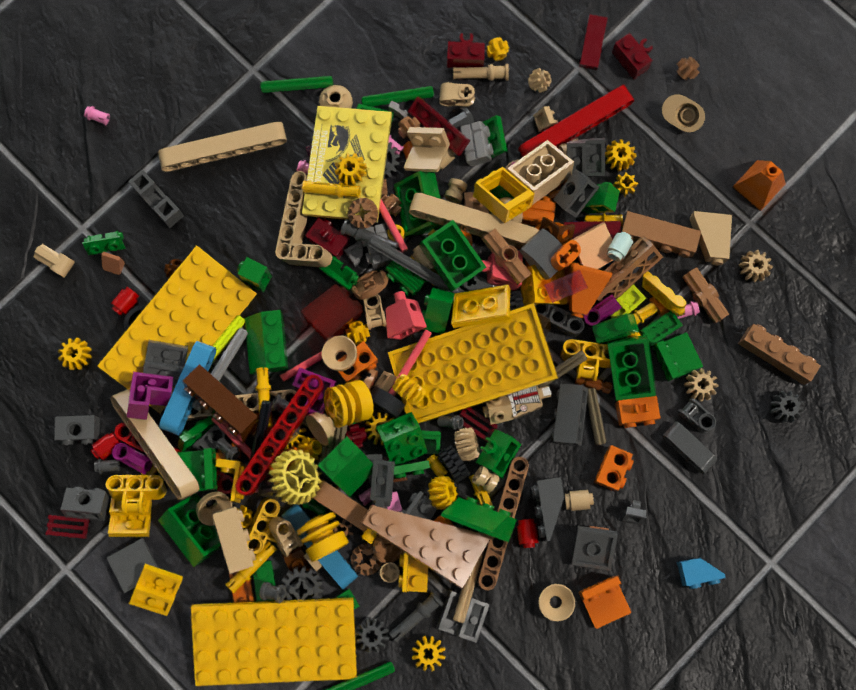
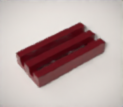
M471 407L463 409L459 415L487 432V437L489 438L494 430L498 428V425H491L489 419ZM466 412H470L471 414L485 422L487 425L492 427V430L488 429L487 427H485L484 425H482L481 423L467 415ZM464 422L463 427L472 428L478 437L488 442L485 435Z
M48 515L49 523H47L48 529L45 535L87 539L88 519ZM54 519L84 522V526L55 524ZM53 527L83 530V533L55 532Z

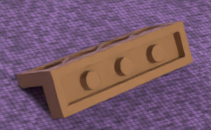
M642 236L630 247L624 259H621L620 262L614 261L604 270L612 273V277L597 300L599 302L603 301L602 298L607 293H611L615 299L620 297L643 274L663 258L645 236ZM654 252L655 256L647 261V257ZM636 267H639V270L636 273L632 274L633 270ZM622 280H625V283L622 286L618 287V284Z

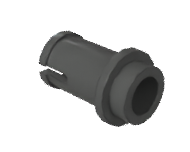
M459 415L438 417V426L449 427L453 428V430H459L463 427L464 420Z
M224 438L217 441L221 446L215 444V448L222 452L227 460L235 461L240 455L238 447H233Z
M98 459V461L94 462L95 473L99 472V474H102V472L120 471V461L116 459Z

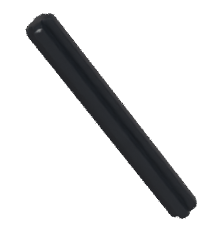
M263 400L261 403L250 461L265 440L272 409L271 401ZM256 464L253 467V472L258 475L260 464ZM248 480L245 481L244 490L247 492L251 488V483Z

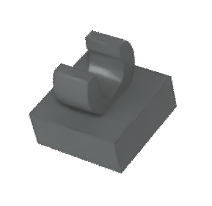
M633 500L630 507H626L622 521L642 525L646 518L647 510L640 509L641 502Z

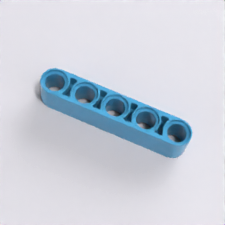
M199 341L195 342L160 420V429L175 435L181 434L193 408L192 403L195 400L194 396L190 397L183 390L185 387L182 381L199 364L209 371L216 355V347Z
M296 504L281 515L283 519L292 524L295 531L311 520L301 506ZM305 533L303 535H300L299 537L302 540L303 538L308 536V534ZM311 541L304 543L307 548L313 545ZM337 550L318 560L343 590L358 577L357 573Z

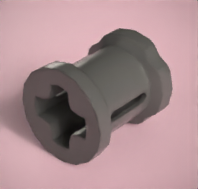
M264 582L260 588V598L262 600L271 599L275 600L276 603H281L286 597L284 585L275 586L271 585L270 582Z

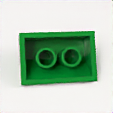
M418 171L394 184L396 197L402 202L400 205V217L405 237L428 234L432 229L437 231L443 227V225L414 217L409 213L415 193H423L440 199L435 173Z
M454 220L438 229L419 244V247L451 292L487 268Z
M281 310L259 312L246 317L245 327L248 332L246 338L250 375L257 374L256 369L262 367L263 369L265 367L268 368V372L288 370L284 320Z
M648 335L627 337L608 343L616 401L655 396L656 386Z
M197 493L169 508L158 520L193 567L208 559L221 548L215 525H205L197 517L196 507L201 500Z
M468 496L466 500L457 498L441 514L444 518L509 542L517 519L510 517V512L502 509L496 512L494 511V506L484 502L482 506L478 505V500Z

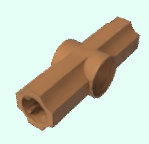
M496 228L482 238V241L495 256L496 264L505 268L517 285L531 275V272L519 259L517 249L514 246L508 245Z
M697 267L682 277L693 292L695 302L705 309L714 324L729 315L718 298L717 290L712 284H708Z

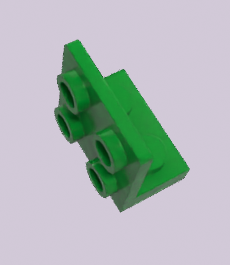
M683 333L665 342L660 341L652 347L668 382L703 367L688 333Z
M412 412L376 427L384 444L389 461H394L395 466L427 453L421 428Z
M205 448L203 451L177 452L197 480L199 491L218 490L215 449Z

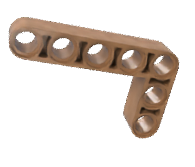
M320 479L322 482L317 484L320 490L315 491L316 496L314 499L365 532L367 527L362 525L361 521L368 510Z

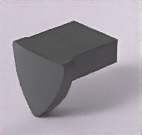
M465 106L459 108L461 112L459 115L448 120L460 132L461 126L474 123L473 115Z

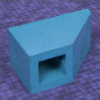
M701 558L677 562L682 586H689V589L701 587L700 583L708 582L709 585L721 583L720 579L726 578L723 572Z

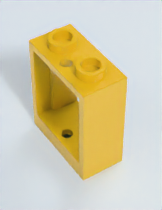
M504 167L492 171L483 179L477 180L473 197L503 223L510 221L532 206L535 195L533 191ZM500 185L515 198L504 204L489 191Z

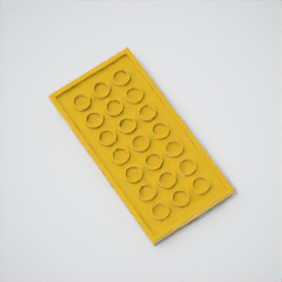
M196 245L102 359L98 367L129 390L131 389L133 372L143 373L149 340L188 346L187 361L196 341L213 346L233 319L244 311L257 293ZM149 404L158 413H161L166 407Z
M532 303L510 311V319L464 326L429 338L407 375L424 388L426 394L418 405H412L402 396L401 399L405 405L406 414L412 412L419 424L558 379L535 304ZM417 343L388 352L396 377H398Z
M354 597L284 600L281 603L261 601L192 604L191 606L195 686L344 680L357 677Z

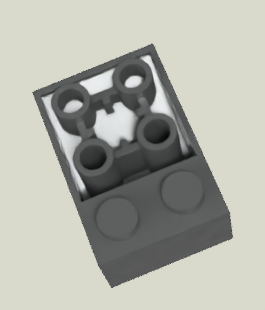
M561 477L539 480L533 483L534 486L531 487L532 498H536L537 506L534 507L535 517L539 518L540 526H537L538 536L543 539V542L551 540L563 503L564 493Z

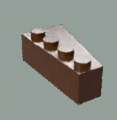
M200 364L182 381L185 387L183 390L190 397L194 396L198 400V404L204 410H208L213 414L214 419L220 424L222 423L242 444L256 431L258 416Z

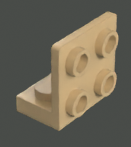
M409 127L407 133L413 146L404 165L405 171L438 172L450 145L444 128Z

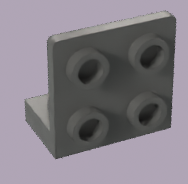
M420 491L418 494L414 493L408 501L410 504L407 511L403 509L401 513L431 520L437 509L435 506H432V501Z

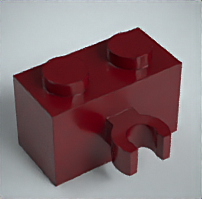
M461 33L460 42L448 41L447 68L484 66L485 43H473V34H470L469 40H464L463 33Z
M628 33L615 43L612 54L635 80L649 69L653 60L648 54L652 51L653 46L645 48L643 45L647 42L646 38L642 39L639 44Z
M318 218L305 235L306 239L313 245L322 246L339 260L345 252L344 250L351 244L350 238H348L349 235L341 234V229L338 231L333 228L334 225L327 219L321 220Z

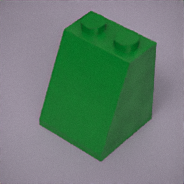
M348 437L318 465L349 497L372 475L373 463Z

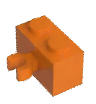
M657 396L619 400L615 403L619 426L624 425L625 428L636 427L637 423H644V426L656 424L655 421L661 419Z

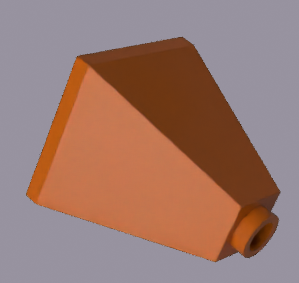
M757 160L737 181L733 188L762 211L786 183L783 171L773 162Z
M571 263L567 267L569 310L572 311L571 315L583 318V315L589 313L612 277V273Z

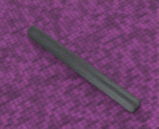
M372 236L369 240L368 246L441 290L451 292L439 274L375 236ZM460 287L452 291V293L467 292Z

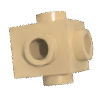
M508 395L485 402L486 406L483 407V413L485 418H489L491 425L514 420L512 405Z

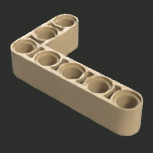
M297 171L290 180L275 254L279 259L290 265L327 267L332 262V254L319 245L302 244L308 216H303L302 214L305 196L302 190V182L304 180L307 181V175L302 171Z

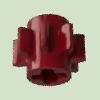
M358 424L349 425L346 437L358 448L363 447L362 442L367 441L365 428H359Z

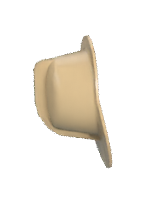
M679 94L668 97L663 103L662 114L672 125L685 132H694L702 127L705 121V112L696 102Z

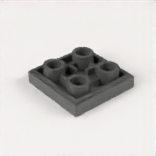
M144 538L107 557L124 593L135 588L145 564L159 568Z

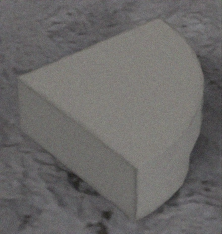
M394 101L390 102L389 111L394 112V116L400 119L408 116L406 110L399 109V104Z
M357 241L344 250L356 267L363 257L361 241Z

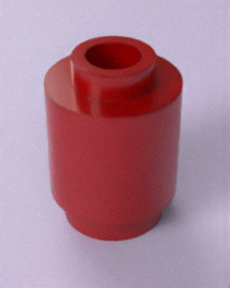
M126 287L111 302L113 305L111 309L120 316L122 313L127 315L137 303L136 299L139 295L129 287Z
M114 432L107 433L92 444L93 449H91V452L97 459L101 458L104 460L112 454L113 448L121 443V441L115 436Z
M534 519L519 520V525L517 526L519 545H523V548L535 547V543H539L537 525L534 524Z

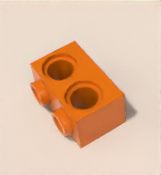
M364 341L356 346L357 359L352 366L354 367V372L351 375H347L344 371H338L346 383L360 380L363 373L377 367L378 359ZM345 354L337 361H344L347 357V354ZM362 355L370 357L367 363H361L359 359Z
M610 445L607 448L594 483L615 492L619 491V488L623 489L627 480L624 477L627 470L630 471L634 462L631 459L633 454ZM616 455L623 458L622 465L615 463L614 457ZM608 473H613L616 476L614 484L608 482Z

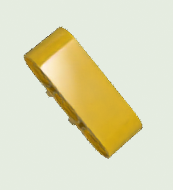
M574 339L565 341L560 353L564 361L580 351L584 353L589 351L594 355L588 356L585 353L587 360L577 366V379L582 377L596 381L599 367L611 368L610 359L605 357V354L609 355L607 344ZM566 349H572L575 353H569Z
M114 475L106 481V488L111 497L115 500H122V514H127L128 512L144 514L147 500L162 499L167 493L164 481L159 475Z
M267 497L260 502L249 526L248 534L250 541L252 539H257L258 541L257 547L253 549L254 554L262 551L267 539L276 543L269 530L270 521L277 517L280 511V504L275 499ZM268 502H273L274 509L271 512H266L265 505ZM264 520L266 527L259 531L257 524L259 521ZM283 524L279 526L278 531L282 530Z

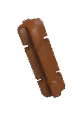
M575 377L576 384H584L585 387L595 388L598 391L602 390V392L607 394L611 392L613 387L612 383L607 381L604 383L600 379L593 381L589 378L581 377L577 379Z

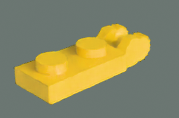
M649 271L643 274L642 287L667 309L675 313V315L682 316L685 314L687 302L681 295H675L671 288L666 287L657 276H653Z

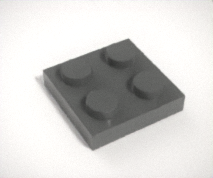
M577 526L571 565L611 571L618 537L617 531Z

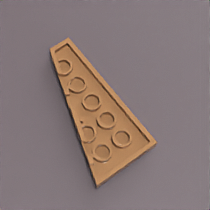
M374 505L370 506L361 521L362 525L459 588H463L491 538L487 534Z

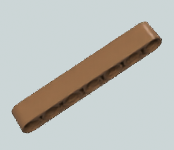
M516 457L512 460L497 512L500 509L510 512V517L515 518L529 467L528 461L523 457ZM516 461H521L524 464L523 471L515 470L514 463ZM510 480H516L519 483L517 490L509 488ZM505 499L513 501L514 506L512 509L509 510L504 507L503 502ZM493 536L488 541L478 576V584L484 590H491L495 587L508 543L503 541V545L500 548H496L492 543L495 538ZM495 556L498 563L495 567L488 566V557ZM485 575H489L492 578V584L488 587L483 586L481 582Z

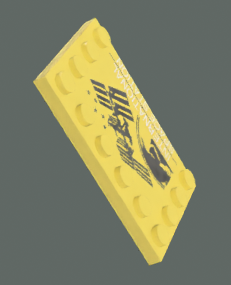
M318 106L307 181L339 184L338 175L335 174L337 169L335 162H341L340 156L346 158V153H349L350 157L356 153L358 158L363 157V163L367 165V169H365L367 175L361 176L363 181L359 182L356 180V186H361L360 198H368L376 204L379 218L392 112ZM305 193L302 214L303 216L349 220L347 216L348 207L352 204V201L359 198L345 196L338 198V196ZM361 206V211L355 215H360L364 221V215L370 211L363 210Z

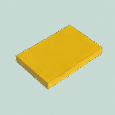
M509 284L455 293L451 322L453 328L510 319L511 288Z

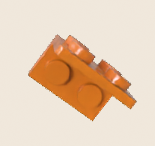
M612 576L579 591V595L596 629L631 613L619 586L621 581L618 576Z

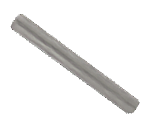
M243 328L237 330L211 372V375L218 381H220L248 335V332ZM195 398L192 407L200 411L202 407Z

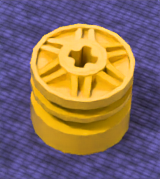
M362 380L347 382L344 385H336L325 390V411L327 416H330L336 428L351 425L353 422L359 423L369 420L372 417V396Z
M334 512L319 515L307 521L296 531L298 536L305 533L308 534V536L301 540L302 543L311 541L313 544L306 549L311 562L319 560L349 543L344 531L333 532V529L340 524L339 521L329 524V521L336 517Z

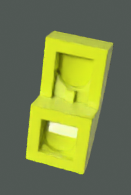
M633 284L616 299L622 308L610 317L615 318L631 313L647 298Z

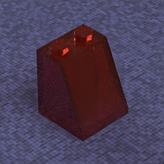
M337 284L301 310L304 319L326 341L332 337L344 334L345 330L349 329V324L357 321L363 315V306L356 299L353 301L348 296L350 293L343 286L339 287Z

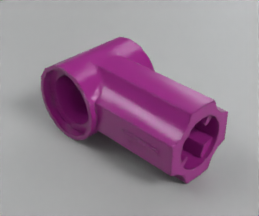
M610 295L591 308L589 313L584 315V320L590 326L599 324L622 307L615 297ZM591 313L598 314V320L594 323L588 320Z
M119 443L113 448L112 455L116 460L144 475L153 466L148 456L124 443Z

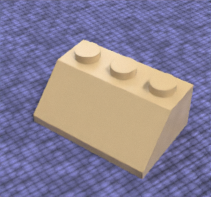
M546 140L508 167L507 171L535 193L533 205L570 178L574 161L550 141Z
M236 506L212 512L229 573L231 574L254 566L252 561L256 560L253 548L249 549L247 545L250 537L247 529L243 530L241 522L244 521L241 509L237 510Z

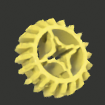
M292 449L288 452H283L275 458V462L271 465L274 470L269 472L273 476L269 482L274 484L271 490H277L276 497L282 496L281 502H288L290 505H301L309 502L311 498L316 496L315 491L320 490L317 484L322 482L318 478L322 473L317 471L319 466L314 464L315 458H309V453H303V450L296 451ZM291 462L289 470L286 471L288 464ZM303 483H305L303 490L300 492V488H302Z

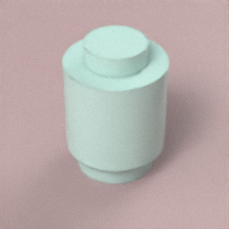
M626 232L616 233L608 247V257L618 262L624 259L633 244L631 235Z

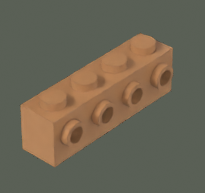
M629 211L624 216L621 232L631 235L633 243L642 236H645L660 251L678 253L683 258L692 257L696 253L701 235L699 230Z
M753 324L747 328L738 343L739 345L803 385L813 380L821 366L816 363L817 361L813 357L803 355L797 347L787 345L781 337L771 335L766 332V328L759 324Z

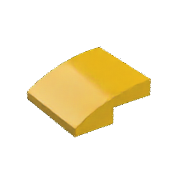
M111 497L109 537H149L152 500H147L144 514L139 512L122 514V500H115Z
M145 564L129 604L167 616L183 576Z

